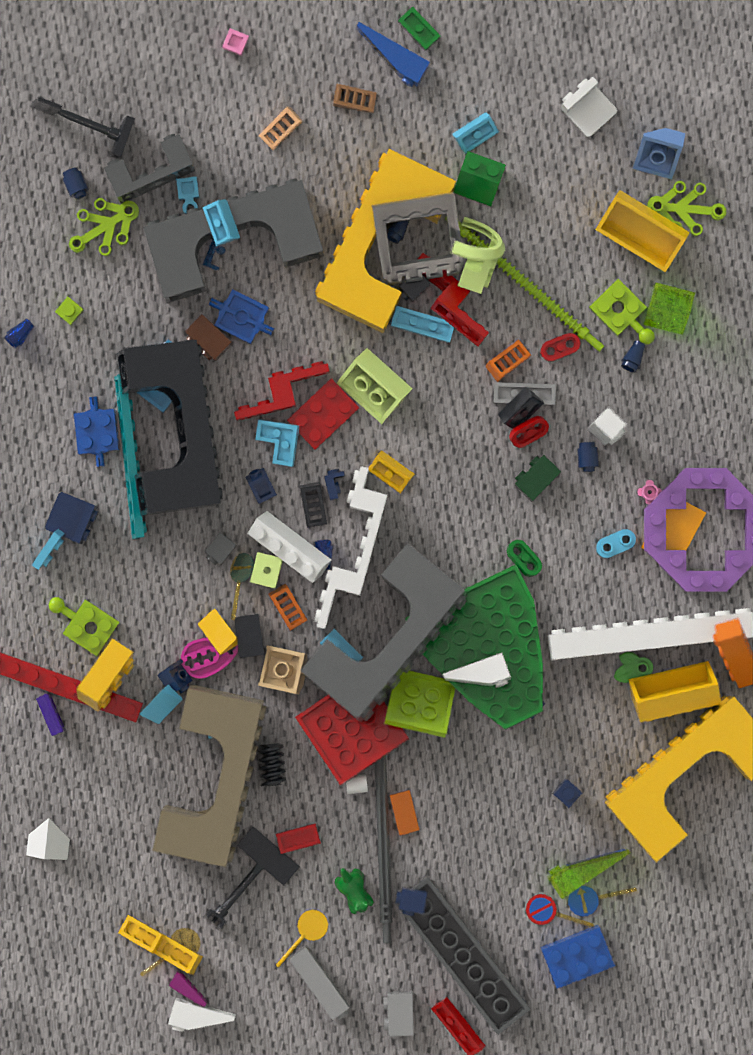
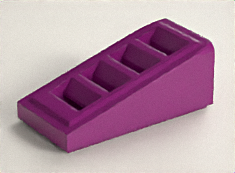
M178 970L169 987L200 1006L205 1007L207 1003L206 998Z

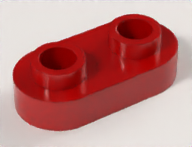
M573 333L564 334L546 341L540 349V354L546 361H556L577 352L580 347V339ZM566 341H572L573 347L568 348ZM548 348L554 349L553 355L547 354Z
M534 416L513 428L509 434V439L515 447L523 448L546 435L549 430V424L544 417Z

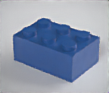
M598 925L540 947L557 989L615 966Z

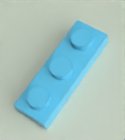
M396 306L391 323L392 327L450 343L454 327L444 319Z

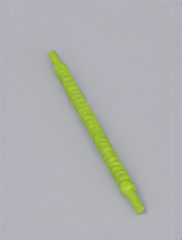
M458 220L460 236L462 238H467V242L471 241L472 246L489 248V243L485 244L484 239L480 240V235L476 236V232H471V228L462 226V223ZM500 257L497 260L498 268H502V272L506 271L507 276H511V280H516V284L520 283V287H524V291L528 290L529 295H534L533 299L537 298L538 303L542 302V306L547 307L546 310L550 309L551 314L555 313V317H559L560 322L564 321L565 326L569 325V329H573V333H578L577 336L581 340L585 339L599 352L602 350L604 345L589 333L590 330L587 327H582V323L578 324V320H574L573 315L569 316V312H564V308L561 309L560 304L556 305L555 300L551 301V296L547 297L546 292L542 293V289L539 290L537 288L538 285L534 286L533 281L529 282V277L525 278L524 273L520 274V270H515L516 266L512 267L511 262H506V258Z

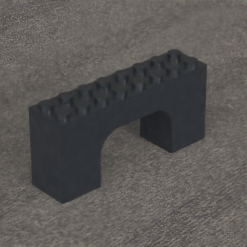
M197 339L123 348L117 353L122 394L159 391L168 396L174 408L180 455L174 467L145 471L135 475L141 516L211 507L220 504L221 499H223L222 488L218 487L217 479H220L219 468L215 467L214 459L217 458L215 446H212L211 438L214 437L213 427L209 426L208 418L211 417L209 405L206 406L205 398L208 396L206 385H203L202 377L205 376L204 366L200 365L199 357H201L202 351L200 344L197 345Z

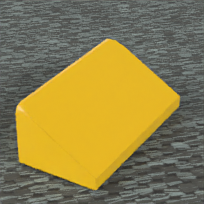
M382 450L369 467L371 473L400 494L414 476L413 472Z
M216 609L212 610L198 623V626L219 655L238 645L237 637Z

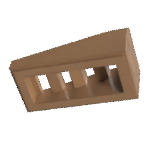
M336 84L333 106L373 113L377 93ZM342 91L346 92L344 101H340ZM350 93H354L352 103L348 102ZM358 94L362 95L360 105L356 104ZM366 96H370L368 107L364 106Z

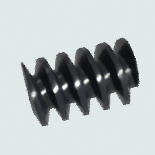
M283 744L259 745L263 749L259 750L258 753L264 755V757L259 759V762L265 763L264 766L259 767V770L266 772L260 776V778L266 780L261 786L282 785L281 783L286 781V777L280 775L285 773L286 770L279 768V766L285 764V761L279 759L284 756V753L278 750L284 747Z

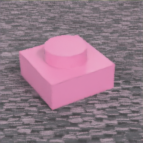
M230 28L222 48L242 56L249 36Z

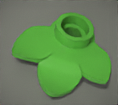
M625 652L619 655L623 665L616 670L614 678L619 682L629 683L628 679L650 675L654 669L653 663L647 657H638L633 652ZM644 664L647 668L646 671H641L639 666Z

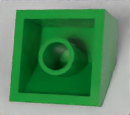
M467 151L453 191L454 194L491 207L506 165Z

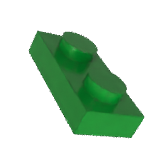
M413 6L398 19V23L425 51L441 37Z

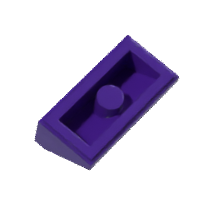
M46 693L38 697L36 700L51 735L54 736L64 732L66 729L51 694Z

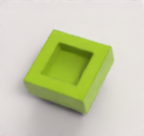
M67 296L55 313L72 325L84 309Z

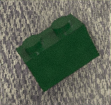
M537 455L529 463L531 468L527 472L522 470L515 478L517 482L514 485L531 502L561 473L545 455L541 458Z

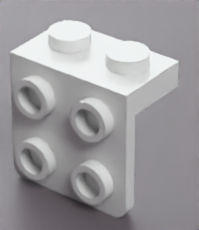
M594 77L589 80L585 78L577 86L579 89L574 94L570 92L562 99L564 103L561 110L586 137L592 136L617 112L616 107L597 88L598 82Z

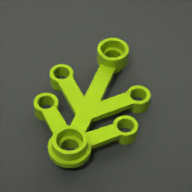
M677 181L673 188L664 196H654L649 199L647 207L682 227V224L674 221L668 213L676 212L690 229V233L693 236H699L703 231V227L701 224L695 223L688 213L710 215L712 219L718 221L722 220L727 212L725 206L720 203L714 204L712 207L688 205L695 198L702 196L706 192V186L703 183H697L693 190L677 204L668 202L677 194H682L685 191L686 184L683 181ZM677 184H681L683 186L682 191H678L676 189ZM697 186L703 187L702 193L697 192ZM654 203H660L661 208L655 209ZM716 208H720L722 210L721 215H717L715 213ZM693 227H699L700 232L694 233Z
M103 198L96 199L94 202L95 208L98 211L109 210L116 212L117 214L112 217L92 214L86 209H80L77 212L79 221L99 223L100 225L82 236H73L69 241L70 249L73 252L80 253L85 249L86 243L105 232L103 244L99 246V252L102 256H109L112 252L111 243L115 225L121 221V232L117 234L116 241L120 245H126L129 242L128 233L131 221L135 220L139 215V207L133 201H125L119 205L106 202ZM100 201L104 202L102 208L97 207V203ZM131 207L133 211L131 214H126L125 209ZM82 212L87 213L85 219L80 218ZM122 235L126 236V241L120 242L119 237ZM79 240L81 242L80 246L74 247V241ZM104 246L109 247V251L107 253H102V248Z

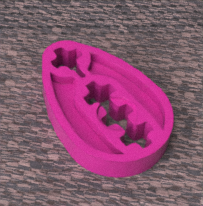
M208 638L191 641L182 651V666L194 678H207L218 673L232 662L239 652L238 645L235 646L236 649L233 650L232 655L229 652L219 655ZM207 650L216 653V656L213 657L214 660L211 662L210 659H205L203 665L200 662L194 663V668L185 665L189 656L192 659H196L198 653H201L202 656L207 655Z

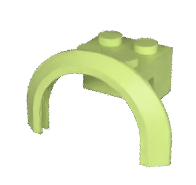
M464 217L462 226L474 229L491 239L489 248L473 247L455 241L451 252L467 258L458 286L481 294L483 287L488 288L497 260L505 252V244L499 234L489 226Z

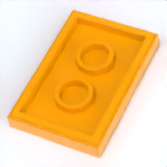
M686 502V509H666V550H687L706 512Z

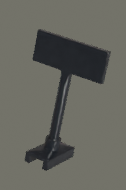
M38 97L30 105V107L54 116L57 113L70 121L107 135V138L115 140L110 156L116 158L122 156L135 118L127 115L124 117L119 129L113 126L110 128L70 111L62 110V105L42 97Z
M255 827L251 828L237 846L256 862V865L222 905L219 904L215 910H208L203 918L207 919L211 915L213 923L218 921L219 924L215 927L217 930H220L226 924L224 918L229 913V908L263 869L284 886L300 867L285 853L281 854L280 849Z

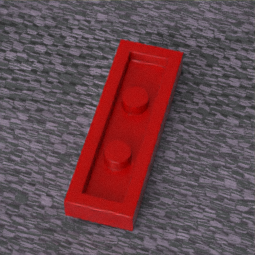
M448 997L431 1008L467 1055H475L484 1049L486 1045Z

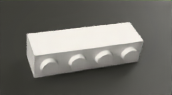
M608 407L588 430L606 446L608 443L614 444L626 432L623 429L626 424Z
M268 511L256 518L247 533L312 583L323 575L331 562L329 557Z

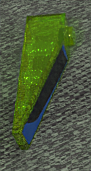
M625 848L569 863L562 867L557 865L548 871L550 875L547 878L560 898L563 899L629 855L630 851Z

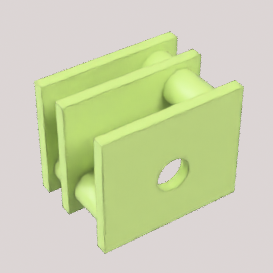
M257 552L250 582L276 589L283 560L276 556Z

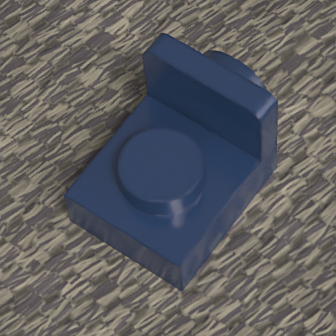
M264 468L255 469L245 477L258 504L277 495Z
M339 469L327 471L328 475L324 476L330 501L338 499L337 494H341L339 483L334 482V479L345 476L344 471L340 472Z

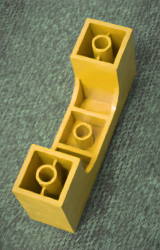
M391 149L388 150L387 154L383 152L378 162L379 170L378 172H373L369 180L370 188L369 190L365 189L361 196L360 204L362 205L360 209L356 207L351 217V222L353 223L351 227H346L342 235L343 243L342 245L338 244L333 253L335 260L333 264L329 263L324 272V277L326 278L324 282H319L315 290L317 302L381 333H384L401 299L402 292L374 279L366 271L365 259L377 237L372 205L451 193L454 191L456 184L455 180ZM441 215L424 218L437 224Z
M722 696L719 705L713 710L707 709L699 716L701 718L699 722L690 723L684 729L685 734L681 737L675 736L668 742L670 746L665 751L660 749L652 756L654 760L651 763L645 762L637 769V775L634 777L629 776L621 783L623 787L618 791L613 789L605 796L607 800L604 803L655 862L660 860L688 836L667 811L664 804V794L667 787L695 762L709 752L720 751L729 758L746 779L753 780V718L734 696Z

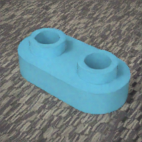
M628 529L620 530L600 539L597 542L596 551L601 557L610 558L631 549L636 542L635 534ZM623 536L629 537L628 543H623ZM604 544L610 545L611 548L608 552L604 551Z

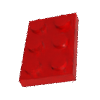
M331 378L287 421L289 424L299 425V434L316 450L359 407Z

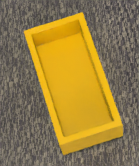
M621 190L616 194L595 229L664 272L667 271L690 233Z
M709 661L628 679L631 698L640 723L713 707L721 702L719 685Z

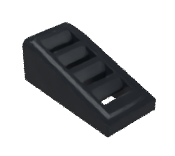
M320 482L300 485L307 528L326 525L327 520ZM317 490L316 494H305L306 491ZM309 499H319V502L307 503ZM320 506V510L308 512V508ZM320 514L322 516V518L310 520L309 516Z

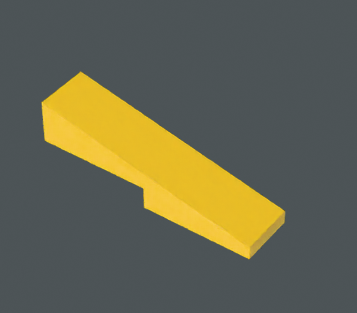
M130 915L126 917L118 932L120 935L149 952L158 955L188 974L194 975L203 958L202 955Z

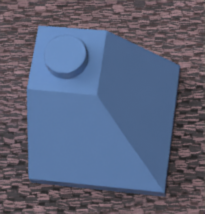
M668 128L644 133L633 169L672 179L686 133Z

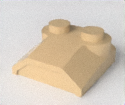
M267 645L258 686L299 695L305 680V675L300 670L308 662V655Z

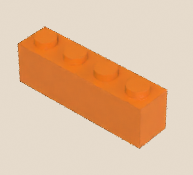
M739 618L714 625L716 634H713L714 642L718 646L726 669L729 670L731 681H736L738 688L753 685V651Z

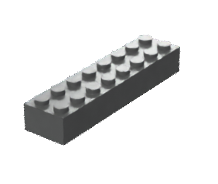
M427 875L412 887V889L427 891L424 914L415 912L414 916L405 915V917L495 1033L499 1035L531 1009Z

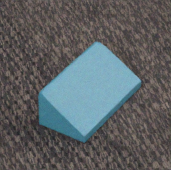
M485 112L452 135L466 154L467 151H471L499 131L491 116Z
M226 199L217 200L203 207L216 246L240 238Z
M167 685L145 707L140 715L160 724L183 699Z

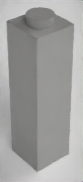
M307 945L289 957L290 962L332 1020L335 1018L340 1020L349 1013L347 1010L350 1008V1005Z

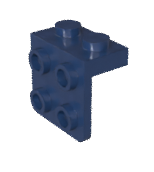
M60 492L45 528L53 533L59 529L65 533L63 537L83 544V541L86 542L91 530H89L91 522L94 523L98 516V506Z

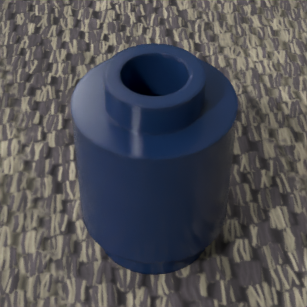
M77 167L63 172V182L70 197H75V199L85 197L89 188L82 172Z
M595 442L579 443V448H577L578 468H583V472L595 471V468L599 467L598 447H596Z

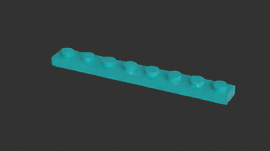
M120 374L114 377L131 534L132 539H139L144 537L147 528L146 522L142 520L140 515L135 475L140 471V464L135 457L138 447L137 441L133 438V432H135V421L131 419L133 402L132 399H129V393L122 394Z

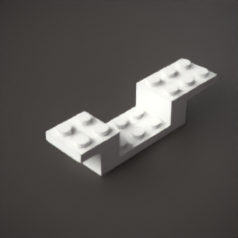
M362 466L359 471L355 470L352 482L356 485L354 491L350 490L347 503H350L351 509L373 514V517H368L366 529L369 532L367 537L363 536L360 549L363 550L362 557H357L355 569H358V572L334 566L332 570L327 572L325 582L328 583L327 591L322 590L319 601L323 603L322 609L317 610L314 622H317V627L326 629L336 589L359 596L361 594L387 499L385 494L364 489L369 468Z

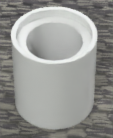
M358 774L346 782L347 794L368 792L366 774Z

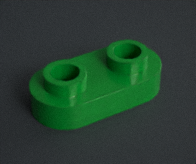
M514 540L508 545L506 550L508 557L525 576L534 577L541 571V560L524 541ZM514 548L519 550L518 555L514 553ZM527 564H531L533 570H529Z

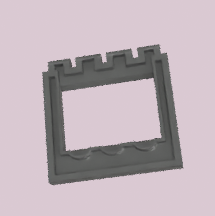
M454 192L372 205L383 279H387L388 285L401 284L402 276L406 277V283L423 280L422 273L425 272L427 279L443 277L442 270L446 269L447 276L461 274V267L465 266L464 258L453 253L391 264L385 225L386 223L446 214L452 252L455 241L461 242Z

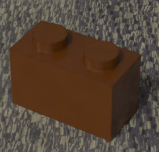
M203 314L185 331L188 335L186 337L187 340L197 339V345L200 344L203 349L202 355L209 361L213 359L216 362L232 345V342Z

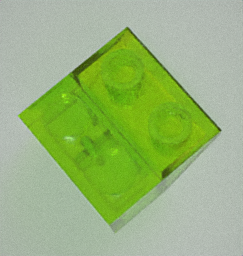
M655 282L652 287L643 325L683 335L691 312L695 292Z

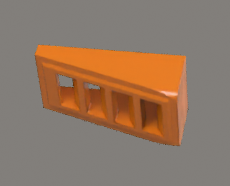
M517 340L490 360L485 367L495 380L499 382L531 357V354L521 341ZM514 348L518 349L523 356L522 358L518 357L513 350ZM508 353L515 359V363L508 357ZM503 358L509 367L506 368L500 359ZM495 363L500 367V369H501L503 372H501V371L498 369V367L495 365Z
M286 584L268 593L290 631L307 621L306 616ZM285 592L287 593L285 597L279 599L278 601L276 600V597L280 596ZM289 599L292 601L288 605L281 608L280 605L282 603L286 602ZM295 606L296 610L285 615L284 612ZM299 613L301 617L289 622L288 619Z

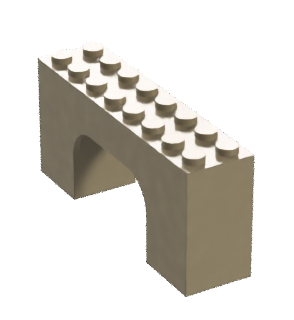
M191 685L188 688L179 729L208 735L218 740L224 751L223 766L215 802L210 808L204 811H192L170 805L163 807L153 851L226 867L228 862L232 863L236 849L232 844L237 841L240 831L237 822H241L245 808L241 806L242 801L245 802L249 787L245 785L246 781H250L253 767L250 766V763L256 758L258 749L254 744L255 740L259 741L262 726H259L260 720L263 721L267 706H263L264 700L197 685Z

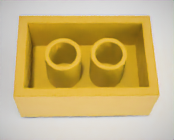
M112 638L77 688L78 699L99 712L101 707L105 709L111 700L109 698L113 691L117 692L122 685V677L125 674L129 675L134 667L133 651Z

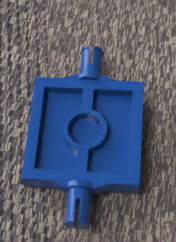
M233 289L223 303L213 297L211 298L212 302H209V306L219 310V317L214 326L249 344H252L256 334L260 331L271 336L275 329L264 324V318L269 310L268 306Z
M89 397L90 410L74 413L77 450L79 455L89 453L95 455L96 467L105 466L103 454L109 451L120 450L116 410L98 409V397Z

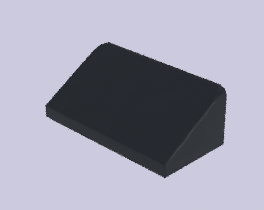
M525 387L498 415L503 424L513 429L527 421L544 404V401L529 388Z

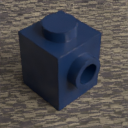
M402 887L401 892L397 891L395 904H399V910H402V914L414 916L415 912L424 914L427 891Z

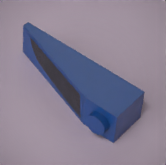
M358 22V32L394 72L402 78L401 81L409 87L413 85L418 87L430 66V62Z

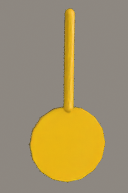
M309 910L300 916L297 927L301 936L276 964L277 967L281 966L304 938L315 941L321 939L326 934L328 921L323 913L318 910Z

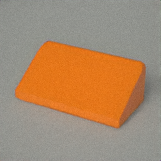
M410 790L391 794L390 799L399 835L418 831L419 826Z

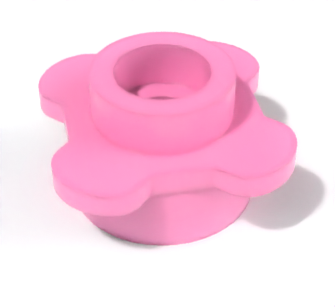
M647 480L645 486L637 490V494L645 499L646 504H650L662 490L657 488L652 480Z

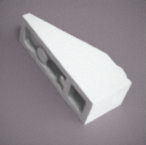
M502 653L443 674L446 681L487 686L496 685V687L508 684L507 680L511 679Z
M176 998L168 1024L172 1025V1029L184 1032V1029L191 1030L234 1021L236 1014L208 1006L202 1007L197 1003Z

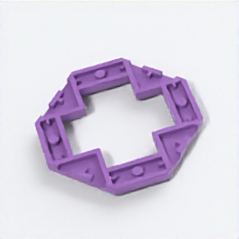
M684 468L644 509V551L685 592H727L753 565V495L727 468ZM686 489H725V510H745V550H725V571H686V550H666V509H686Z

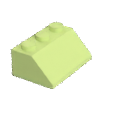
M368 348L352 362L336 383L381 424L413 389Z

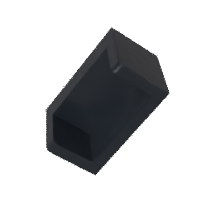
M259 614L234 617L240 658L265 655Z

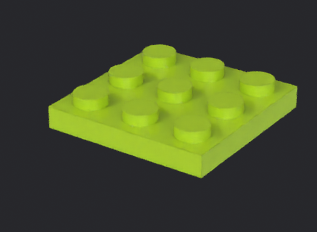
M414 671L403 672L399 677L401 681L391 691L384 724L445 738L455 688L444 678Z

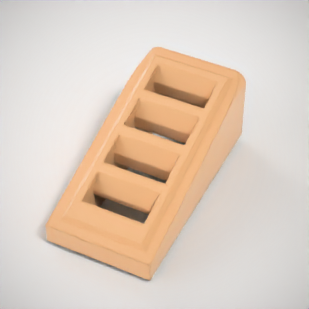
M286 107L261 132L259 137L274 150L303 120L290 107ZM287 114L294 121L293 124L285 118ZM281 120L287 125V130L279 124ZM275 126L283 133L281 136L273 129ZM268 132L277 139L275 142L267 135Z

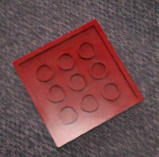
M328 695L295 717L341 786L409 740L401 727L384 724L388 709L385 702L381 705L377 704L372 709L374 711L373 715L369 720H363L362 723Z

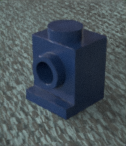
M182 659L157 675L165 687L169 685L175 692L178 691L180 694L188 690L190 687L189 683L193 681L182 666Z

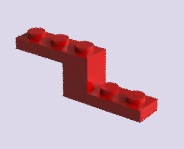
M422 253V254L418 257V259H424V258H430V257L427 256L425 253ZM444 269L442 270L443 277L428 279L442 291L431 309L479 347L489 332L481 324H478L469 317L465 311L458 308L471 291L458 286L459 281L453 276H447Z
M323 361L312 363V367L306 369L303 366L291 369L292 372L286 374L283 371L272 373V377L268 378L274 402L270 403L269 400L258 402V406L250 408V405L237 407L238 411L234 412L236 421L296 407L291 383L329 374L328 363L324 364Z

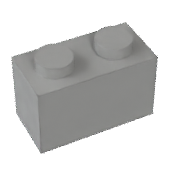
M412 991L387 992L388 997H383L384 1010H388V1018H384V1031H388L389 1036H414Z

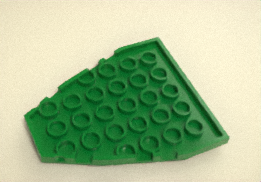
M516 564L464 589L467 594L466 604L462 609L455 610L452 614L454 616L452 621L447 626L443 625L439 629L440 635L434 642L429 641L426 645L427 650L423 654L443 675L444 673L502 653L511 678L507 680L508 684L496 687V685L487 686L454 681L449 682L469 703L505 730L543 712V661L535 603Z

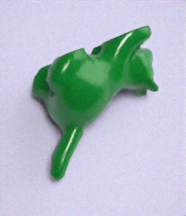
M342 868V877H336L334 882L336 888L341 894L346 896L348 907L352 914H356L357 911L365 912L368 906L374 904V901L364 888V874L360 869L355 868L349 873L346 869Z

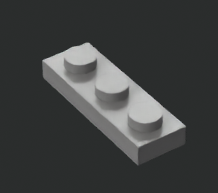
M494 382L493 404H508L527 387L544 401L543 405L555 406L556 384Z

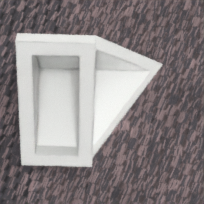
M48 818L29 834L26 855L41 859L68 860L70 839Z

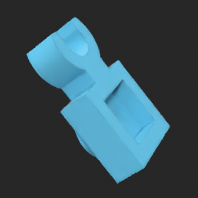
M197 177L176 179L179 200H185L182 209L184 214H187V207L189 205L198 208L197 203L194 201V198H199Z

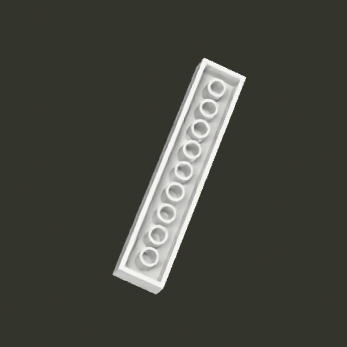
M750 608L736 609V614H730V610L715 612V616L711 617L709 613L694 614L695 618L689 619V615L674 616V621H668V617L653 619L654 623L649 624L647 620L633 621L631 626H627V622L613 623V628H607L606 624L592 626L593 630L587 631L586 627L572 628V632L565 633V629L551 630L552 634L547 635L550 660L714 642L713 634H716L714 625L737 618L740 620L746 637L749 638L753 637V612H751Z

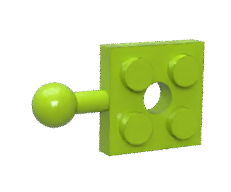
M619 279L589 306V309L617 337L630 325L639 334L640 342L649 345L654 341V332L648 328L644 329L636 320L647 307ZM614 303H621L624 306V310L621 313H615L612 310Z
M54 597L49 601L48 606L51 612L62 613L71 619L63 635L95 656H98L119 624L118 620L86 599L76 613L66 607L65 602L60 597ZM88 622H94L97 625L95 633L89 634L85 630Z

